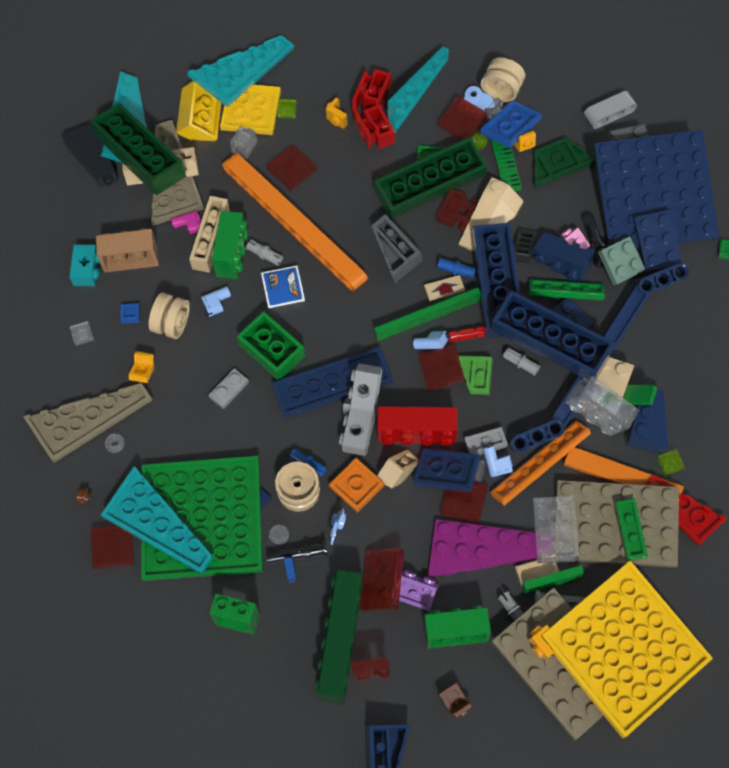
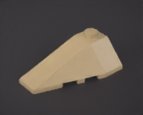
M493 177L491 178L459 242L460 246L474 252L473 226L507 223L516 217L523 204V200L508 184Z

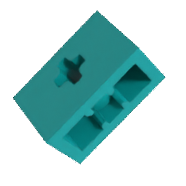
M96 245L73 246L69 277L73 286L96 285V279H99L98 263H100Z

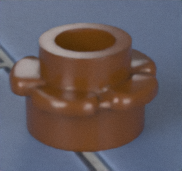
M88 488L79 489L75 503L80 504V506H83V503L88 504L91 493L87 492Z

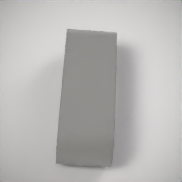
M623 91L590 106L585 110L584 116L590 125L597 129L632 113L637 108V104L628 91Z

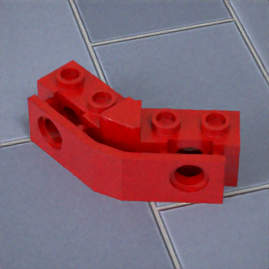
M377 69L374 70L372 76H369L367 71L364 72L352 99L353 121L368 149L372 148V143H375L380 150L395 143V131L382 109L392 87V74ZM361 100H363V120L357 111Z

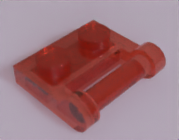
M386 658L351 662L353 679H358V681L370 680L372 676L386 679L390 675V663Z

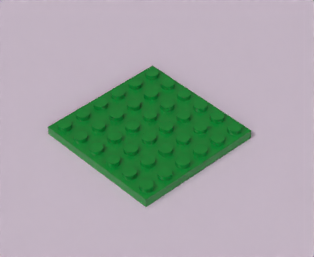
M259 456L142 465V476L213 556L204 573L200 574L141 540L142 581L263 572Z

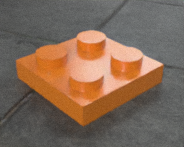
M357 458L329 484V488L357 513L385 486V483Z

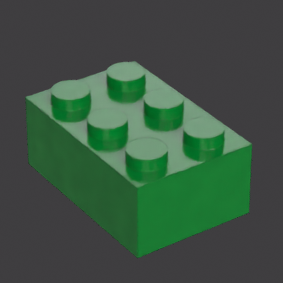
M220 212L212 256L216 277L238 279L239 273L243 271V262L241 260L242 256L245 257L246 254L244 242L248 240L249 230L246 229L247 221L244 220L243 213Z
M264 311L237 336L239 346L278 381L305 357L304 346Z
M472 606L470 610L453 608L449 612L441 613L440 610H434L425 615L424 626L427 649L489 642L491 630L487 608H482V606Z

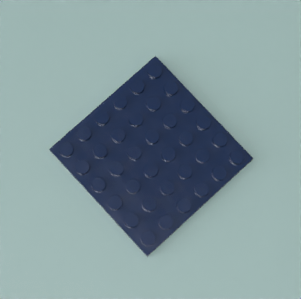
M703 130L594 143L593 147L608 247L627 237H631L635 248L640 249L633 218L670 209L678 244L719 238Z

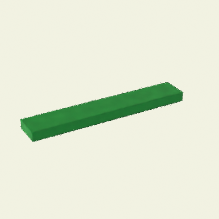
M474 288L374 328L375 338L377 341H380L480 301L481 292L479 288Z

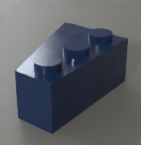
M544 232L534 246L531 258L539 264L550 267L552 271L561 273L568 280L580 283L591 267L595 249L589 248V250L579 248L580 244L574 242L573 245L565 243L563 238Z
M657 389L653 405H638L627 446L661 456L666 455L669 443L664 390Z
M369 725L365 729L367 768H400L411 725Z

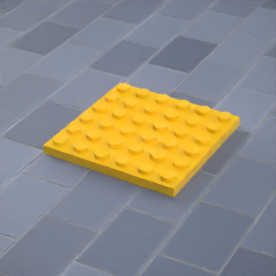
M631 561L626 563L541 635L554 651L555 657L622 738L627 737L713 659Z

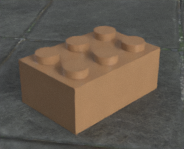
M140 229L130 232L122 231L114 234L104 233L96 236L97 256L104 273L159 266L158 247L152 229Z

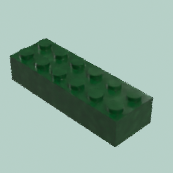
M121 103L116 104L90 120L94 136L156 196L186 177L183 161Z
M469 137L374 180L373 190L389 219H392L485 176L488 166L474 141Z
M337 570V576L332 578L331 588H333L332 593L334 595L329 597L328 602L330 616H326L325 620L327 637L323 636L321 649H323L324 657L319 658L318 670L321 676L316 678L315 691L321 702L345 705L363 578L362 573Z

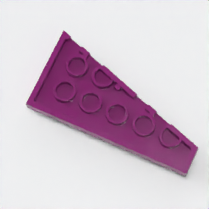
M436 519L428 577L453 575V573L476 571L497 567L498 565H509L520 561H532L552 556L554 553L555 535Z

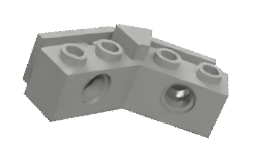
M358 364L356 370L353 369L351 381H354L353 388H350L349 397L345 399L343 405V415H345L343 426L346 429L345 433H341L339 440L343 452L366 456L378 404L382 377L381 367Z

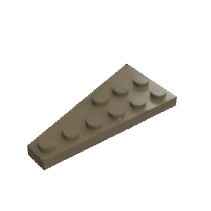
M172 120L155 125V136L170 150L183 149ZM193 176L183 178L157 196L153 193L152 226L170 221L171 218L204 209Z
M142 383L119 389L114 393H104L96 398L79 400L62 405L57 409L40 411L39 414L23 417L53 463L151 402L152 398Z

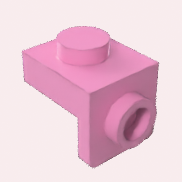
M568 228L561 233L562 236L560 238H563L567 244L573 245L575 242L580 244L579 248L585 250L590 246L579 228Z

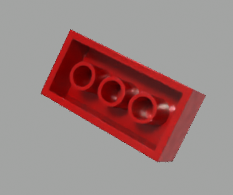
M378 407V443L384 445H392L394 443L412 445L413 443H421L424 446L432 444L450 446L456 444L457 408Z

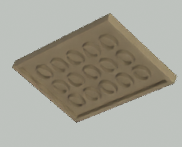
M558 480L555 560L610 564L628 563L615 501L635 498L648 558L631 562L634 565L677 568L679 487Z
M553 588L491 642L575 741L596 723L603 714L554 654L545 660L542 657L539 658L533 652V646L528 641L532 637L530 632L538 625L541 627L548 625L551 628L572 610Z

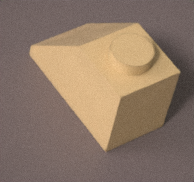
M407 449L389 458L377 476L385 485L392 489L401 484L418 467L420 459Z

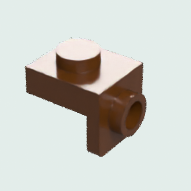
M455 681L437 692L449 714L455 718L464 716L468 713V709L472 707Z

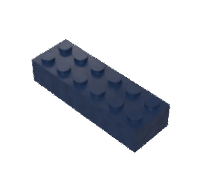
M510 222L473 226L472 239L486 338L501 337L500 334L492 331V320L510 291L512 290L521 295Z
M512 290L492 320V331L593 383L598 379L614 350L615 342Z

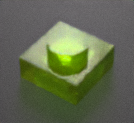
M279 99L278 118H296V100Z
M677 450L659 455L657 458L665 476L685 468Z

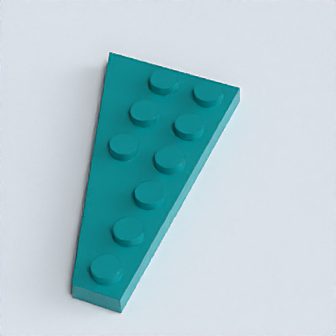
M280 35L265 41L260 46H252L247 51H239L218 59L216 63L211 65L205 64L195 71L192 69L188 71L187 76L228 107L294 49L295 45Z
M443 46L388 101V120L395 133L448 61V48Z
M120 71L112 107L121 103L147 128L138 79L135 76ZM103 145L102 157L121 162Z
M134 466L102 512V518L196 572L203 574L213 556Z

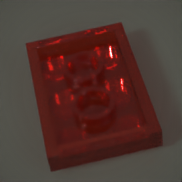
M403 549L366 551L361 611L375 612L399 609L404 557Z

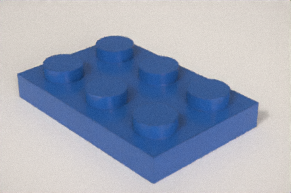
M512 100L481 128V134L510 148L518 141L519 136L526 134L541 120L542 114Z

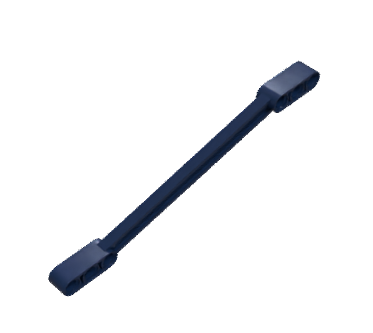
M677 264L641 278L634 283L633 289L602 335L615 342L614 350L650 293L686 279L689 275L688 267L685 264ZM676 269H678V270L680 271V273H681L680 277H677V276H676V274H675V270H676ZM659 275L664 278L663 284L658 280ZM642 282L647 284L646 291L642 289ZM577 375L548 421L512 435L507 442L508 448L513 452H524L560 437L593 385V382H588L583 377ZM553 423L557 426L555 434L550 431V426ZM534 431H537L540 435L538 441H534L532 438ZM517 438L522 441V446L519 449L514 445V441Z

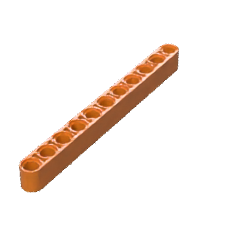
M234 153L222 163V167L228 175L351 291H355L368 280L365 272L243 157L238 153Z

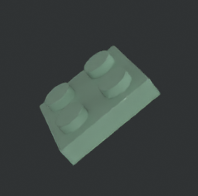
M627 237L598 252L613 286L646 270L631 237Z

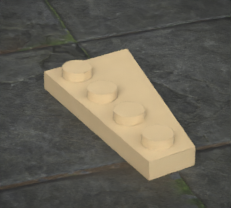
M609 358L594 384L598 385L604 392H609L616 396L617 400L622 401L634 365Z

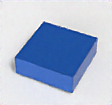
M139 303L120 304L121 324L140 322Z
M291 557L285 558L288 582H296L293 559Z

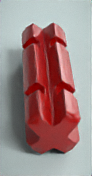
M477 326L476 329L472 327L460 329L459 332H456V330L449 331V341L457 342L458 339L460 341L474 339L475 336L478 338L484 337L485 328L484 326Z

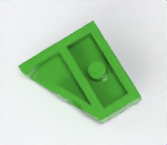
M456 356V362L470 394L490 395L492 357Z

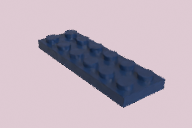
M378 347L273 382L272 386L284 419L348 398L350 388H353L354 381H351L353 369L356 370L358 364L382 368L380 387L393 383L381 348Z

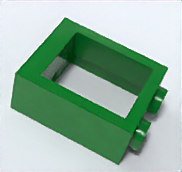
M215 594L209 613L216 626L255 635L260 618L255 603Z

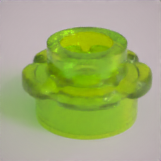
M479 133L474 135L472 140L478 150L485 148L487 144L486 136Z

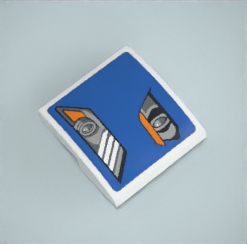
M297 266L261 273L268 309L305 301Z

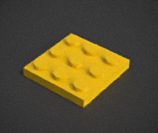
M252 85L228 107L224 105L220 124L221 130L273 135L281 87Z

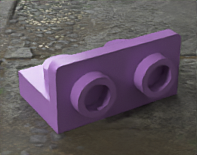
M401 571L398 574L391 598L430 611L439 584L429 577L419 578L412 571Z

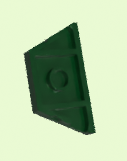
M567 137L535 150V188L596 164L595 155L593 157L585 152L584 148L576 145Z

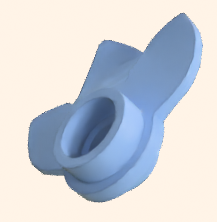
M471 86L466 90L465 97L460 101L459 109L461 114L470 112L474 118L480 120L485 108L493 109L495 105L494 100L489 94L482 93L481 89L477 86ZM476 92L477 96L472 97L470 94Z
M344 508L332 516L330 523L333 525L330 533L331 545H333L337 529L342 530L346 519Z

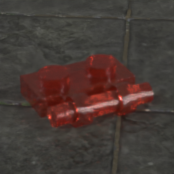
M450 189L436 221L452 228L458 222L460 223L458 230L464 232L479 201L472 199L471 203L466 201V194ZM462 209L467 211L465 216L460 215Z

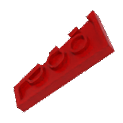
M656 475L644 484L650 486L654 481H657L662 486L674 487ZM682 493L679 496L678 528L699 546L727 518L713 512L708 506H703L693 500L694 498L688 494Z

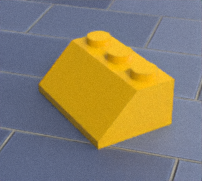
M194 81L182 88L176 133L189 140L216 141L221 102Z

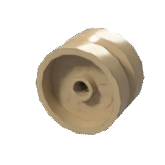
M500 57L494 58L489 63L487 72L481 80V88L494 100L511 102L517 97L526 74L523 68L513 60Z
M160 293L152 306L149 317V330L157 334L165 333L167 337L178 339L183 333L190 311L189 300L179 297L174 300L172 295Z
M291 462L283 466L277 473L275 480L277 495L281 504L288 510L296 512L306 511L318 501L320 495L319 479L316 471L310 465L303 462Z

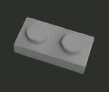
M233 369L208 396L213 402L224 409L249 381L236 369Z
M502 427L464 438L469 454L482 455L484 454L483 448L494 445L495 451L508 446Z

